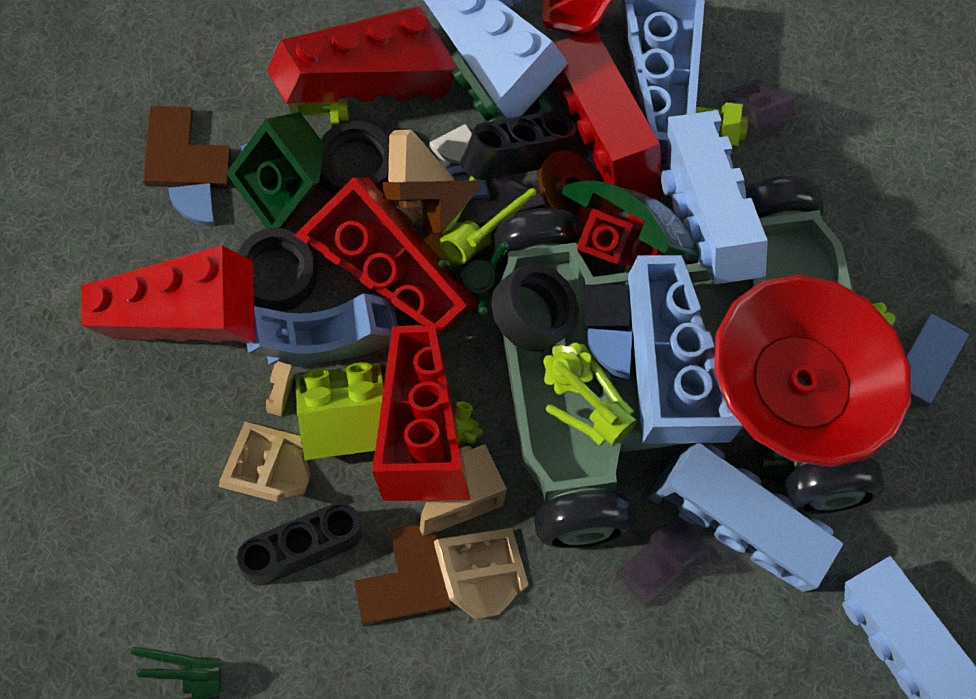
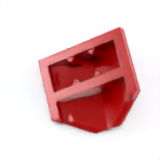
M542 0V22L549 29L575 34L591 32L600 23L613 0Z

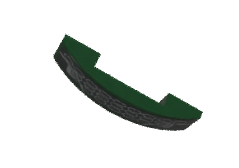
M581 181L565 185L562 194L586 208H596L617 215L620 208L644 221L639 239L666 255H682L685 260L697 262L700 254L689 231L669 208L656 199L643 193L605 182Z

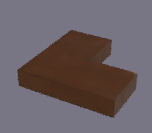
M151 106L144 184L145 186L181 187L210 183L211 188L228 189L229 177L226 172L230 168V146L190 145L193 121L192 107Z
M420 524L390 530L398 572L355 581L363 627L451 609L434 541L437 540L436 532L422 536Z

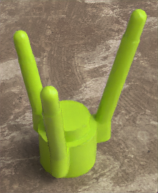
M471 176L469 181H478V179ZM534 188L529 189L482 228L470 220L457 223L463 211L462 209L442 232L444 236L439 241L442 253L453 263L466 264L474 255L491 245L492 234L489 233L496 229L500 222L512 216L537 193Z
M580 344L583 349L582 352L590 353L584 344ZM592 355L591 371L613 404L608 399L602 402L564 363H556L555 368L595 408L589 417L594 425L592 427L551 404L547 405L546 411L588 435L599 446L603 445L605 441L612 447L619 444L632 431L637 420L632 416L634 410L621 398L594 356Z

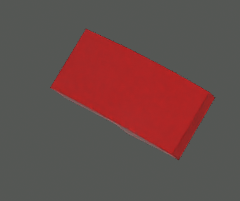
M596 208L591 209L576 247L577 250L615 264L620 262L631 267L637 256L665 255L639 239L644 223Z

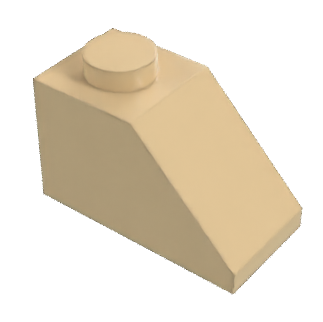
M395 130L389 136L388 182L455 180L413 130ZM393 200L397 205L395 208L411 226L414 224L416 226H423V208H399V200Z
M485 444L473 449L471 446L461 447L471 500L427 501L421 514L420 531L422 536L441 531L503 507L507 489Z

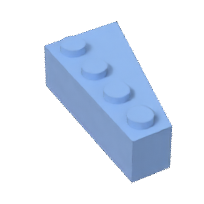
M424 0L494 103L507 118L522 116L568 65L567 60L553 41L499 0Z
M622 0L621 15L637 104L660 143L661 162H667L668 117L696 113L705 0Z
M718 110L668 117L667 170L661 173L663 192L665 196H671L674 214L683 220L685 227L696 244L700 254L698 257L699 266L707 269L714 285L766 277L768 243L752 198L746 199L742 172L740 168L733 169L732 160L729 155L732 154L728 136L719 137V128L722 120Z
M682 255L637 256L628 274L642 444L731 442L743 425L728 409L714 371L715 355L713 349L715 346L710 332H706L699 313L701 307Z
M694 443L671 457L646 498L658 505L664 498L678 506L680 511L678 517L691 525L695 523L702 527H713L716 529L714 533L717 538L716 540L738 552H745L746 549L754 552L750 558L751 561L802 592L818 588L844 544L832 536L834 531L828 525L817 519L809 520L796 511L797 508L792 505L788 497L777 493L773 495L761 486L762 482L759 477L746 469H736L724 460V453L711 444Z
M891 556L845 582V601L842 604L847 616L855 625L861 624L869 636L868 640L873 651L882 661H885L899 686L909 699H976V666Z

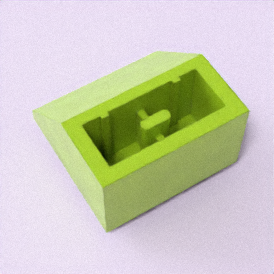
M358 362L349 365L345 369L328 371L323 368L308 370L302 375H295L297 417L304 460L375 451L384 389L380 364L371 365L366 362Z

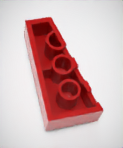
M416 6L280 40L267 72L285 103L295 104L337 102L339 97L357 98L358 102L373 101L375 96H395L396 100H412L414 95H428L429 99H437L446 95L455 79L452 71L458 67L450 57V53L422 8Z
M595 28L591 32L580 33L555 42V46L567 60L568 65L551 83L554 87L560 86L564 107L569 115H573L581 139L592 154L603 182L637 191L654 199L663 197L660 143Z
M353 177L294 235L304 243L310 244L324 254V257L337 266L340 265L352 273L371 290L374 289L385 296L393 305L420 324L435 325L437 334L451 331L478 306L477 299L455 274L439 266L440 257L388 199H383V193L370 178Z
M221 245L81 285V326L109 338L119 340L157 341L158 339H172L174 341H189L190 339H197L209 342L235 340L241 343H255L253 261Z
M435 325L392 326L372 469L383 501L471 500L444 354Z

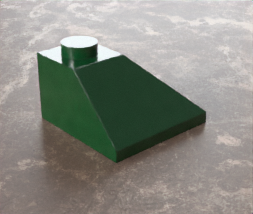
M301 112L267 118L226 172L266 229L284 228L318 185L324 143Z

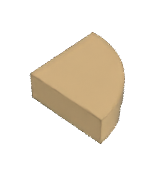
M277 361V364H274L270 382L274 383L270 398L266 399L267 413L282 417L295 380L292 365Z

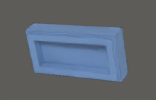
M932 313L907 356L911 366V399L926 407L930 406L969 336V333Z

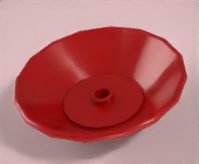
M799 274L761 281L732 302L716 332L714 371L728 409L756 441L791 461L834 467L868 459L896 436L911 405V366L897 331L869 300L836 281ZM797 377L805 380L808 386L800 384Z

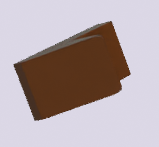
M479 181L383 182V199L399 200V208H423V231L440 234L479 190Z

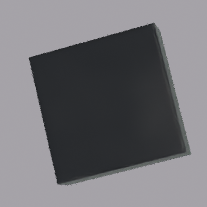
M584 285V331H588V328L629 331L628 285Z

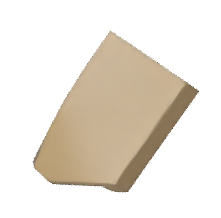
M244 422L219 481V487L275 502L304 495L311 473L307 460H304L301 436Z
M513 528L441 538L434 541L449 600L474 619H485L499 615L515 596L528 586Z

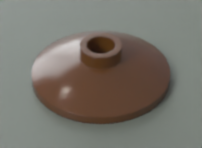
M568 150L555 151L543 160L539 169L538 177L542 196L549 208L563 209L575 214L580 219L584 228L591 209L562 194L565 185L581 181L603 182L599 172L596 171V168L583 156Z

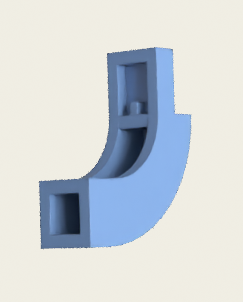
M365 293L335 308L313 313H286L254 306L255 343H247L248 353L267 356L268 365L277 364V361L292 365V367L308 366L367 355L390 345L392 326H398L395 306L387 298Z

